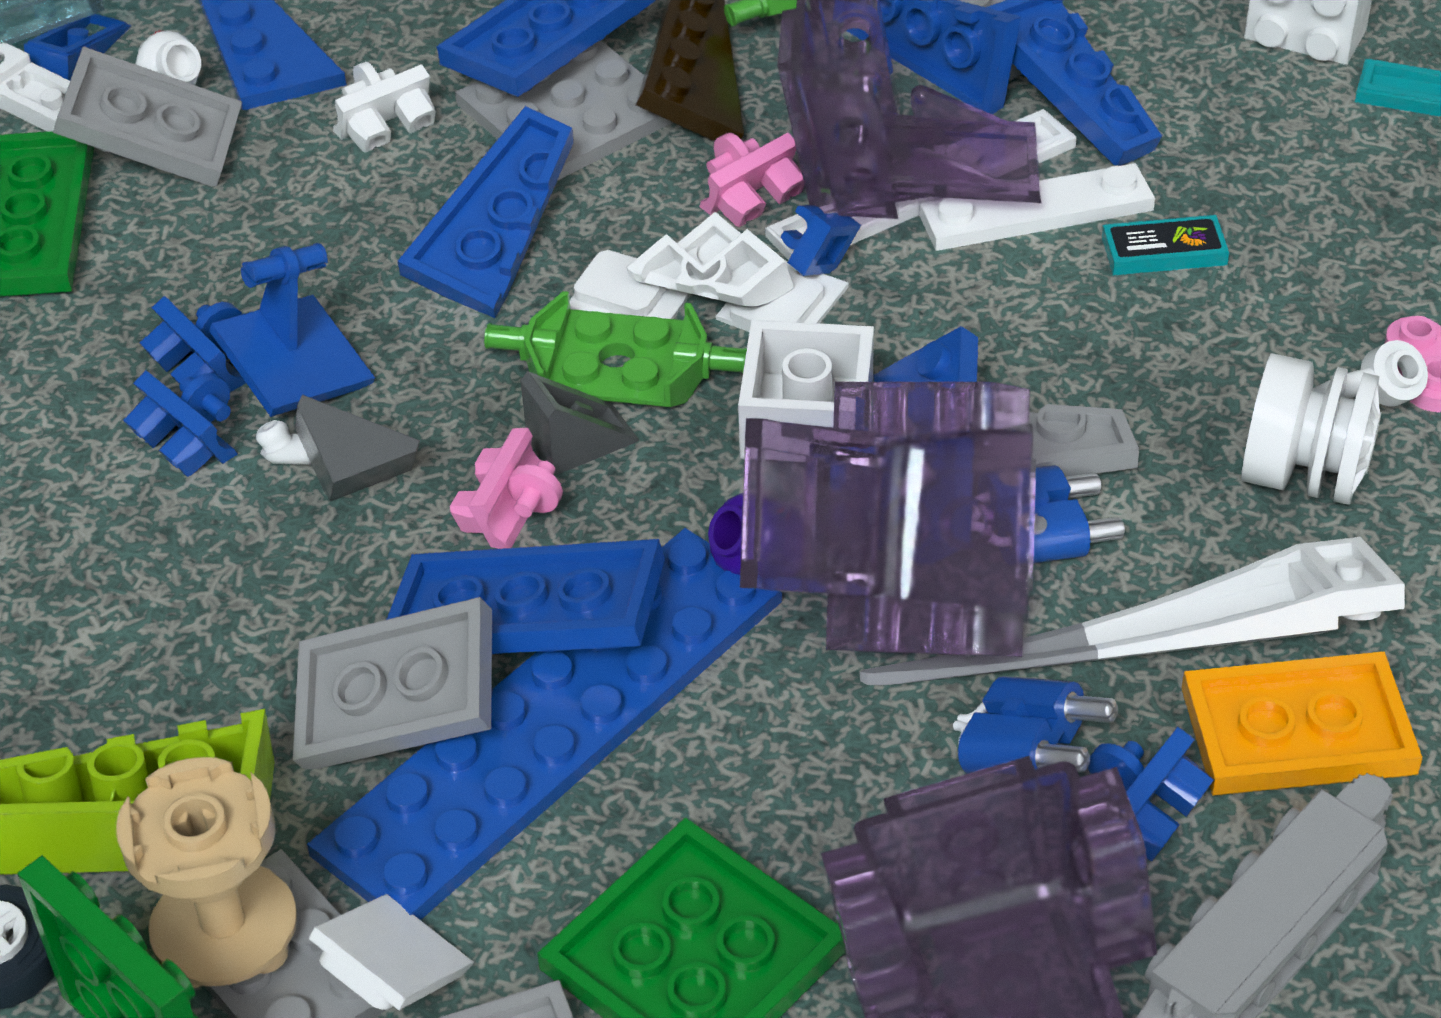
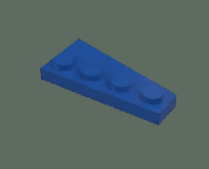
M839 0L835 23L837 26L988 117L1004 107L1021 16L959 0Z
M525 106L397 262L400 275L450 300L496 318L508 296L574 143L572 127Z

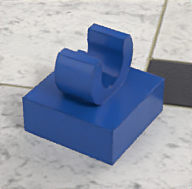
M815 205L797 206L795 212L805 219L807 228L804 234L797 230L783 231L781 235L783 242L789 248L794 249L787 263L803 276L829 274L838 267L861 224L845 212L824 213L822 209Z

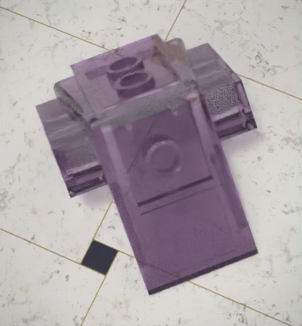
M797 0L795 9L782 11L777 66L809 205L819 207L824 213L837 211L839 216L898 219L899 202L926 197L1042 203L1035 122L1006 121L924 85L915 86L911 91L913 115H900V101L879 0ZM857 28L865 31L869 37L860 42H851L846 40L842 34L846 30Z
M835 382L833 427L786 423L763 418H746L740 588L828 596L826 650L1022 657L1023 623L1026 624L1028 621L1029 591L1032 592L1036 459L1033 458V425L1029 423L1030 389L996 382Z
M1030 756L883 798L886 813L863 819L855 824L854 833L858 843L821 853L849 973L863 1018H1124L1109 969L1157 955L1145 844L1117 767L1080 777L1074 764L1067 761L1037 769L1034 768Z

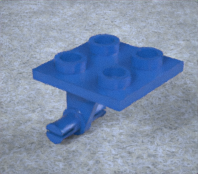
M314 243L313 245L292 250L288 246L273 249L269 257L242 263L241 276L247 287L253 288L256 285L267 283L260 308L256 311L213 322L209 329L213 338L270 417L297 409L302 395L321 402L360 390L372 384L375 380L374 375L316 297L309 295L298 299L299 274L318 268L322 269L327 266L325 264L328 262L327 253L320 243Z

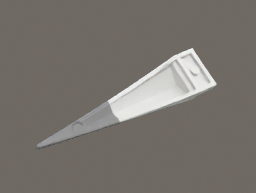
M1361 537L1296 544L1240 569L1129 609L1005 643L865 669L860 672V681L867 685H894L1322 634L1338 629V616L1351 620H1370L1379 617L1381 611L1404 609L1405 583ZM977 653H986V654H988V655H983V656L970 657L971 655H974V654H977Z

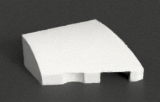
M716 212L678 243L666 234L626 267L630 277L635 281L742 306L767 304L794 288L786 261L748 229L741 234Z

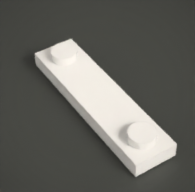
M1136 163L924 201L920 202L919 215L935 250L939 251L1154 211L1155 197Z

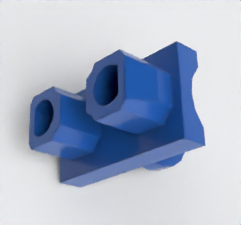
M166 296L162 297L151 307L163 322L140 342L148 354L168 372L190 351L193 353L170 373L179 385L188 376L195 379L204 373H215L228 383L231 391L246 384L241 375L226 361L223 350L209 332L211 323L242 315V312L236 306L229 302H219L211 306L203 305L196 313L198 319L195 325Z
M147 370L133 383L145 397L123 421L152 448L175 426L180 428L158 451L174 467L179 468L186 477L193 475L212 456L223 464L238 455L234 448L217 435V429L211 423L215 419L222 422L231 413V409L227 405L230 399V387L220 376L215 373H204L195 379L191 376L184 378L179 388L183 392L181 398Z
M1177 727L1145 768L1139 761L1144 755V750L1134 741H1128L1123 747L1105 743L1095 748L1090 755L1088 766L1089 773L1095 781L1090 787L1092 796L1101 802H1106L1111 795L1121 799L1108 815L1109 818L1091 841L1111 851L1120 840L1130 849L1153 861L1180 824L1149 802L1155 794L1187 817L1214 781L1196 763L1185 756V753L1195 739Z

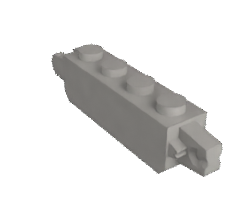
M1368 773L1366 775L1359 774L1358 778H1353L1352 784L1348 783L1336 797L1321 789L1303 810L1297 807L1291 808L1278 824L1273 835V842L1265 851L1260 854L1254 850L1243 859L1232 878L1231 887L1220 899L1212 895L1200 905L1190 922L1189 932L1177 945L1171 942L1165 943L1154 955L1145 973V979L1150 982L1148 999L1136 1018H1258L1377 884L1382 856L1385 854L1388 845L1384 832L1386 825L1384 810H1388L1393 797V788L1389 787L1387 782L1384 781V777L1369 775Z

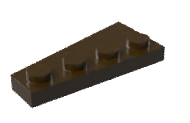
M667 0L636 106L713 141L726 133L735 134L742 139L744 129L728 21L724 14L725 0Z

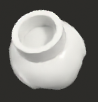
M157 31L141 44L135 65L195 85L201 69V57L196 47L180 33Z

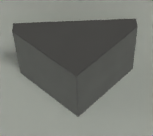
M529 371L520 380L525 426L529 428L533 436L531 445L543 461L553 464L555 467L554 476L639 441L638 437L612 403Z
M304 395L301 396L297 405L295 430L330 502L411 471L416 460L420 440Z

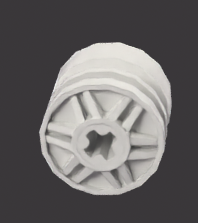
M1271 353L1263 373L1245 449L1241 481L1284 490L1297 464L1308 467V496L1319 498L1326 471L1338 473L1333 501L1350 505L1355 490L1364 475L1368 473L1382 413L1379 409L1378 397L1380 376L1363 372L1356 399L1353 400L1344 398L1348 369L1337 367L1326 392L1313 391V362Z

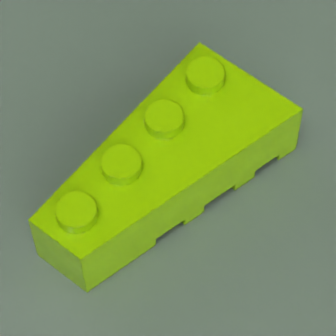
M260 709L240 713L242 724L207 730L206 720L177 725L179 736L136 744L134 734L107 739V744L100 746L94 752L73 756L68 747L1 759L0 875L17 874L41 855L50 861L61 873H70L71 871L77 873L129 871L123 859L116 833L120 808L128 796L132 805L137 796L148 788L145 778L159 768L180 760L213 757L232 763L234 772L246 775L250 780H252V773L262 781L270 799L275 762L266 710Z

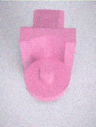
M789 132L762 147L753 138L743 142L737 135L732 133H726L718 137L714 142L715 158L708 161L706 165L708 172L711 174L708 178L709 197L702 200L699 207L709 215L720 210L735 226L741 227L747 221L761 216L766 203L756 192L757 189L764 186L779 205L789 200L790 197L802 193L807 179L793 161L799 144Z
M512 428L502 448H483L475 462V476L480 483L477 491H458L450 505V512L460 530L465 533H483L490 547L511 548L527 518L533 512H552L562 498L563 490L561 483L554 476L555 467L548 461H541L534 453L531 445L533 436L529 428Z

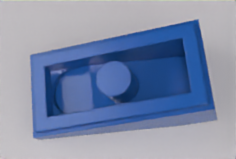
M87 12L29 40L24 44V52L29 54L31 63L71 81L83 46L105 53L131 25L127 24V22ZM90 23L106 27L89 36V31L85 29Z

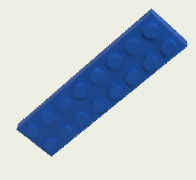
M684 528L662 546L665 560L641 646L618 649L596 648L559 650L555 652L538 651L491 690L490 730L433 742L423 746L307 843L309 856L366 901L370 902L387 894L398 902L409 915H414L419 920L423 919L782 602V589L765 578L754 579L752 575H737L727 570H722L716 565L712 557L710 544Z

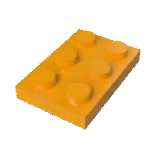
M1384 651L1184 671L1181 689L1205 772L1214 779L1210 785L1212 796L1352 782L1353 778H1358L1359 774L1366 775V773L1378 777L1383 776L1384 778L1418 775L1423 757Z

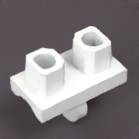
M367 61L355 65L353 68L355 83L343 87V97L335 100L338 123L334 125L333 131L341 140L350 136L365 153L374 147H380L390 142L391 130L385 121L398 116L408 133L411 134L422 127L434 124L435 108L428 95L430 76L422 64L395 75L391 68L377 73Z

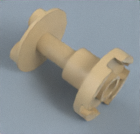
M213 757L184 759L156 770L145 778L148 788L137 796L132 805L128 796L120 808L116 824L118 843L130 874L148 890L163 894L153 909L149 922V938L153 952L160 963L166 959L173 961L187 976L193 988L231 985L250 979L258 974L276 971L284 964L288 957L287 945L295 933L297 924V909L290 888L270 869L260 866L272 847L275 837V820L265 786L252 773V780H250L246 775L234 772L231 762Z

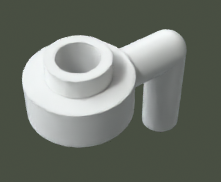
M1399 340L1389 341L1368 352L1362 361L1360 370L1347 374L1344 398L1357 396L1364 372L1380 376L1378 385L1379 404L1390 407L1401 405L1416 398L1425 389L1428 379L1426 363L1420 352L1411 344ZM1397 365L1400 368L1402 375L1399 373ZM1330 380L1313 388V391L1325 393Z

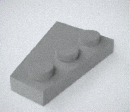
M982 400L981 409H976L973 491H978L979 480L983 474L1002 472L1005 469L1019 470L1056 465L1060 467L1066 477L1138 468L1139 447L1122 409L1047 404L1038 413L1005 411V401Z

